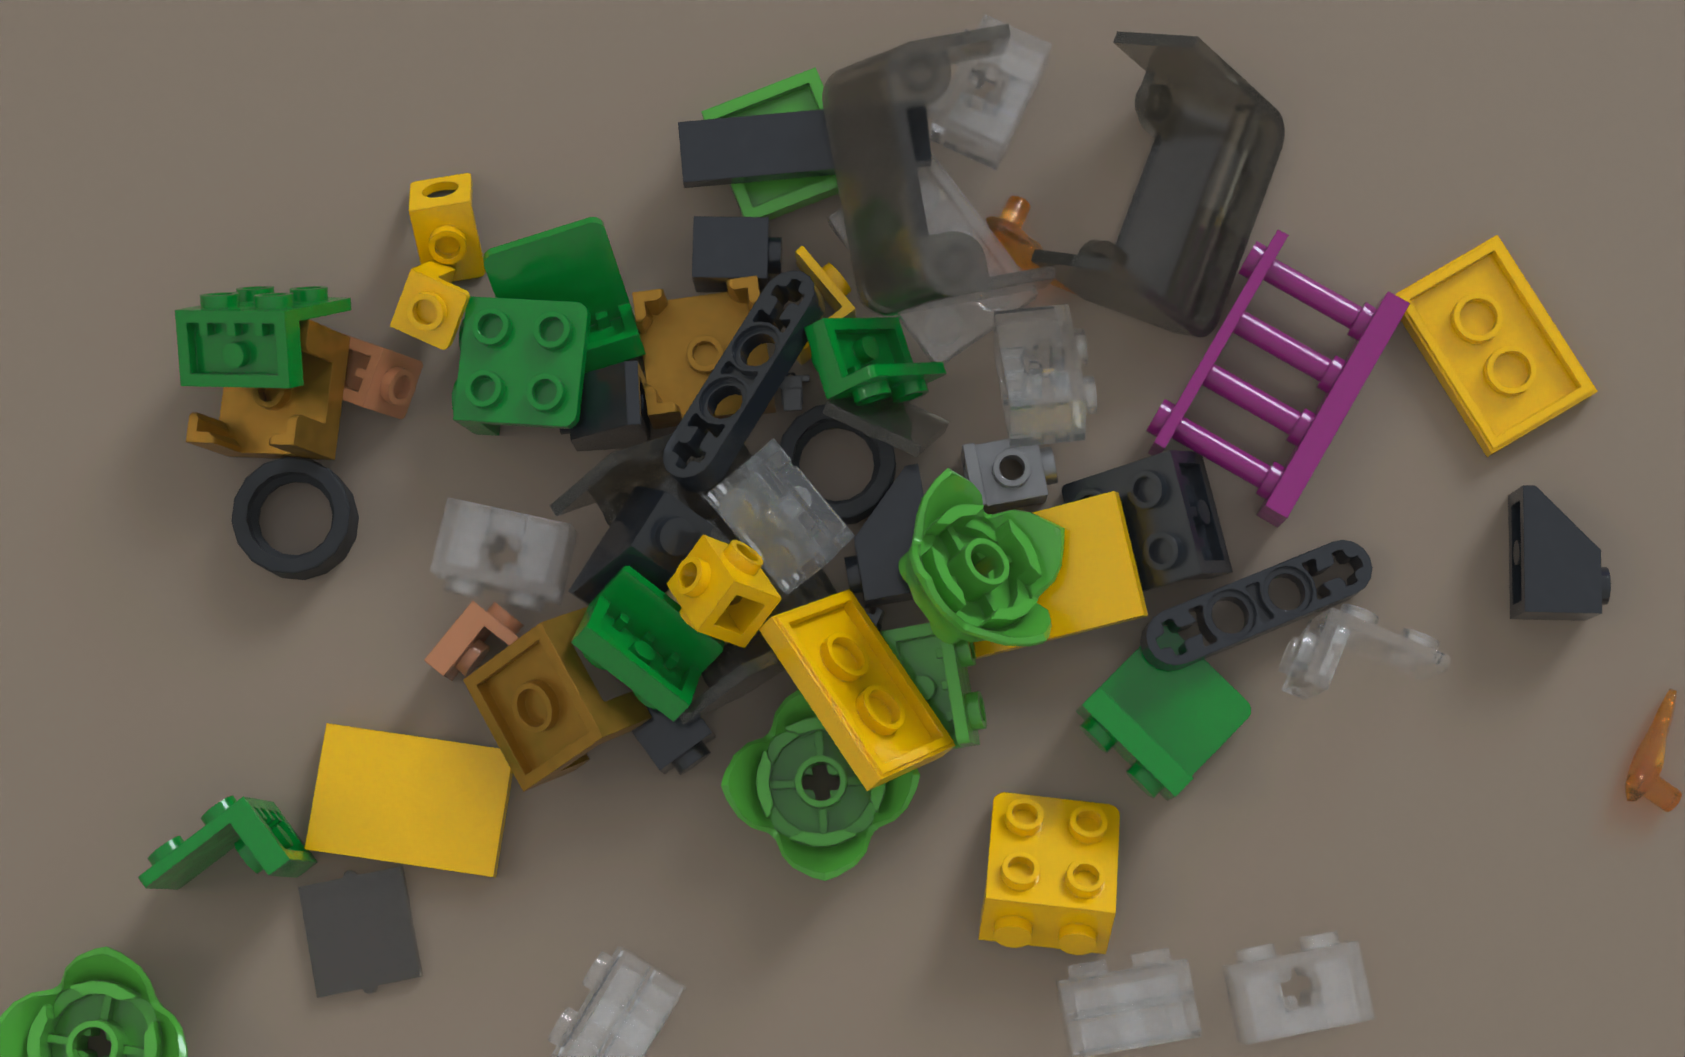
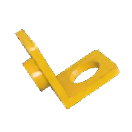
M470 173L420 180L410 184L409 215L420 263L423 264L434 259L441 264L456 268L452 282L482 277L486 273L472 207L473 182ZM455 190V192L443 197H427L437 191Z
M804 246L798 248L795 251L796 265L802 272L810 276L823 298L835 311L829 318H856V308L846 297L851 292V288L840 272L829 262L821 268ZM809 342L806 343L796 359L801 365L811 359Z

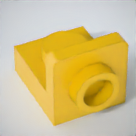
M434 259L412 268L390 327L441 350L449 348L454 341L470 299V294L467 290L451 284L456 268L441 264Z

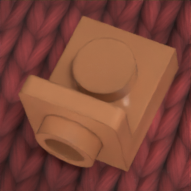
M346 335L350 337L343 400L388 416L403 419L408 411L423 368L422 361Z
M472 600L424 661L451 681L459 672L467 677L478 667L489 652L490 647L484 641L491 633L495 634L509 646L519 638L516 634L524 625L496 602H493L489 609L485 611Z

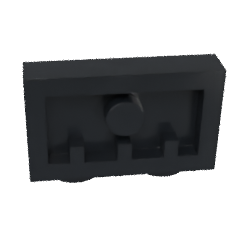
M1168 450L1063 485L1062 495L1065 504L1111 491L1119 493L1143 592L1182 580L1212 579L1233 572L1203 456L1198 453Z

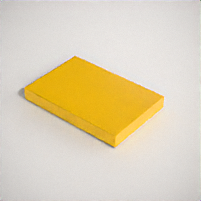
M1498 235L1395 294L1410 303L1401 322L1486 457L1498 452L1598 392Z
M1111 491L1032 512L1065 528L1062 566L1055 582L1039 596L1037 601L1039 605L1048 610L1051 618L1052 628L1047 641L1148 616L1118 492ZM990 641L974 642L976 659L1027 647L1005 646Z
M850 589L772 616L759 628V631L866 791L939 759L956 746L943 724Z
M326 723L305 849L496 878L513 772L500 748Z

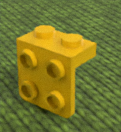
M1008 792L997 794L994 797L992 806L987 877L978 940L995 941L1000 945L1011 948H1019L1026 945L1055 948L1072 955L1106 954L1116 914L1119 810L1113 805Z

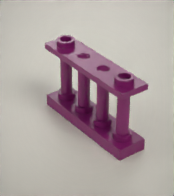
M1279 229L1276 231L1268 247L1258 241L1255 242L1238 274L1247 278L1248 281L1176 405L1164 399L1146 432L1157 437L1148 452L1151 456L1162 453L1170 439H1173L1257 487L1258 489L1255 494L1265 500L1256 516L1277 528L1290 515L1410 305L1409 302L1388 291L1376 307L1367 302L1361 307L1277 260L1276 256L1289 236ZM1262 280L1349 328L1347 335L1355 339L1356 342L1346 359L1344 360L1335 355L1331 360L1246 312L1245 310ZM1231 334H1236L1319 381L1317 388L1326 394L1316 412L1313 413L1304 408L1301 413L1214 364ZM1200 387H1206L1287 433L1286 441L1295 445V448L1285 466L1275 461L1269 466L1185 418L1184 415Z

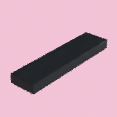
M926 100L678 122L684 188L931 166L932 162Z

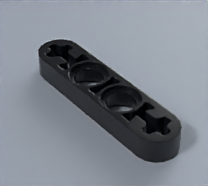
M795 270L782 272L772 278L765 286L668 440L663 451V464L669 474L686 491L696 493L707 491L717 485L724 477L808 342L804 327L822 319L825 312V300L810 276L804 272ZM801 297H803V300H802V302H801L799 305L794 304V303H790V304L784 309V305H785L788 301H790V302H798V301L801 299ZM784 326L786 330L784 332H781V329ZM764 343L775 344V351L767 362L758 366L747 365V359L754 348ZM731 395L742 396V404L735 414L728 418H715L717 405L723 399ZM709 428L712 431V433L708 431V433L705 435L704 431ZM703 454H705L704 459L700 463L696 461H691L688 465H686L687 460L691 456L695 458H700Z
M1347 540L1333 541L1173 606L1154 616L1145 626L1140 639L1142 654L1148 663L1157 669L1164 671L1179 670L1345 602L1363 590L1370 581L1373 568L1370 557L1364 548L1355 542ZM1333 556H1335L1339 564L1350 563L1353 567L1354 573L1347 578L1348 586L1339 577L1324 582L1316 589L1312 577L1324 573L1334 564ZM1303 566L1308 567L1309 573ZM1282 577L1296 584L1301 595L1300 603L1296 609L1283 610L1273 604L1268 593L1269 584L1273 579ZM1317 593L1322 597V599L1317 598ZM1226 600L1240 607L1245 619L1241 631L1230 634L1216 627L1211 615L1215 603ZM1196 612L1200 634L1188 638L1178 648L1180 655L1176 656L1171 647L1160 649L1156 640L1164 633L1163 626L1167 625L1171 633H1178L1188 629L1196 622L1190 613ZM1203 637L1210 645L1205 646L1203 644Z

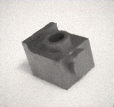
M1037 434L976 445L975 443L962 445L960 457L964 477L971 481L982 494L983 509L986 513L1045 503L1049 495L1047 485L1058 482L1051 446L1039 448ZM1009 459L1018 461L1023 467V475L1016 480L1006 479L1002 476L999 469L1002 462Z

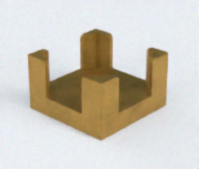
M757 275L727 280L728 292L667 300L664 289L632 292L636 324L646 353L643 355L647 383L644 386L647 413L653 429L679 425L760 296ZM767 343L753 349L747 359V365L758 366L769 360ZM731 395L723 399L717 405L715 418L723 419L735 414L742 404V396ZM774 396L763 414L776 413Z
M310 319L299 321L304 385L294 388L223 387L219 420L198 412H192L189 415L186 442L228 457H298L335 460L350 337Z
M587 607L540 622L463 679L523 792L573 772L590 760L587 755L590 750L599 744L631 732L652 718L647 707L638 700L633 691L605 702L600 696L574 645L571 643Z

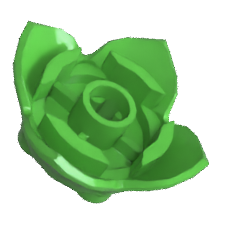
M947 468L933 481L921 498L916 514L911 547L899 560V572L908 583L914 602L930 621V626L935 636L948 644L957 643L961 639L969 642L990 641L1005 646H1034L1043 644L1049 638L1052 623L1048 610L1039 605L1037 601L1039 596L1055 582L1062 566L1065 528L1026 511L1013 509L993 515L987 514L983 509L982 494L976 486L968 479Z
M798 689L786 697L775 712L769 733L763 738L748 742L734 754L724 773L721 787L726 800L737 817L751 828L770 834L776 840L782 857L794 869L812 878L827 881L840 876L857 865L867 852L873 833L879 827L895 821L908 808L917 790L920 773L917 768L866 791ZM819 765L827 766L829 776L840 778L839 789L830 790L831 798L823 801L816 800L813 790L803 788L804 776H813L812 768Z
M110 947L95 948L77 956L65 968L62 981L57 987L50 990L32 992L13 1002L0 1016V1057H98L97 1051L88 1049L89 1037L100 1036L101 1029L106 1032V1039L111 1042L110 1055H104L103 1057H188V1047L183 1027L175 1015L160 1003L151 980L141 966L122 952Z

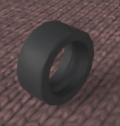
M842 402L816 405L797 416L782 435L777 454L781 488L792 507L813 522L833 527L856 524L870 516L893 484L896 473L893 440L882 422L865 409ZM840 428L854 432L865 440L873 455L874 469L870 482L861 493L847 500L832 501L820 498L808 489L801 477L799 462L804 447L812 437L824 430Z
M283 457L264 463L245 478L234 498L231 522L237 544L252 562L281 578L307 580L328 573L346 558L357 537L359 514L352 492L332 470L309 458ZM293 482L307 483L321 490L329 500L333 514L331 529L324 542L314 550L300 555L283 554L273 549L264 539L259 525L261 507L268 495L278 487Z

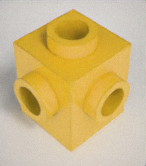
M704 534L667 582V586L681 606L680 616L690 627L702 634L743 648L747 646L782 599L761 569L763 560L755 550L738 540H732L730 544H727Z

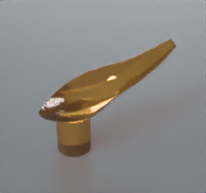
M1010 196L1000 217L990 216L986 218L990 234L996 244L1007 257L1028 273L1055 287L1077 295L1081 288L1060 266L1046 255L1038 242L1030 238L1021 229L1031 209L1029 202L1019 196Z
M1669 689L1647 734L1639 745L1631 762L1625 783L1627 801H1637L1644 796L1665 812L1673 810L1682 797L1680 790L1659 776L1664 764L1666 741L1676 704L1677 691Z

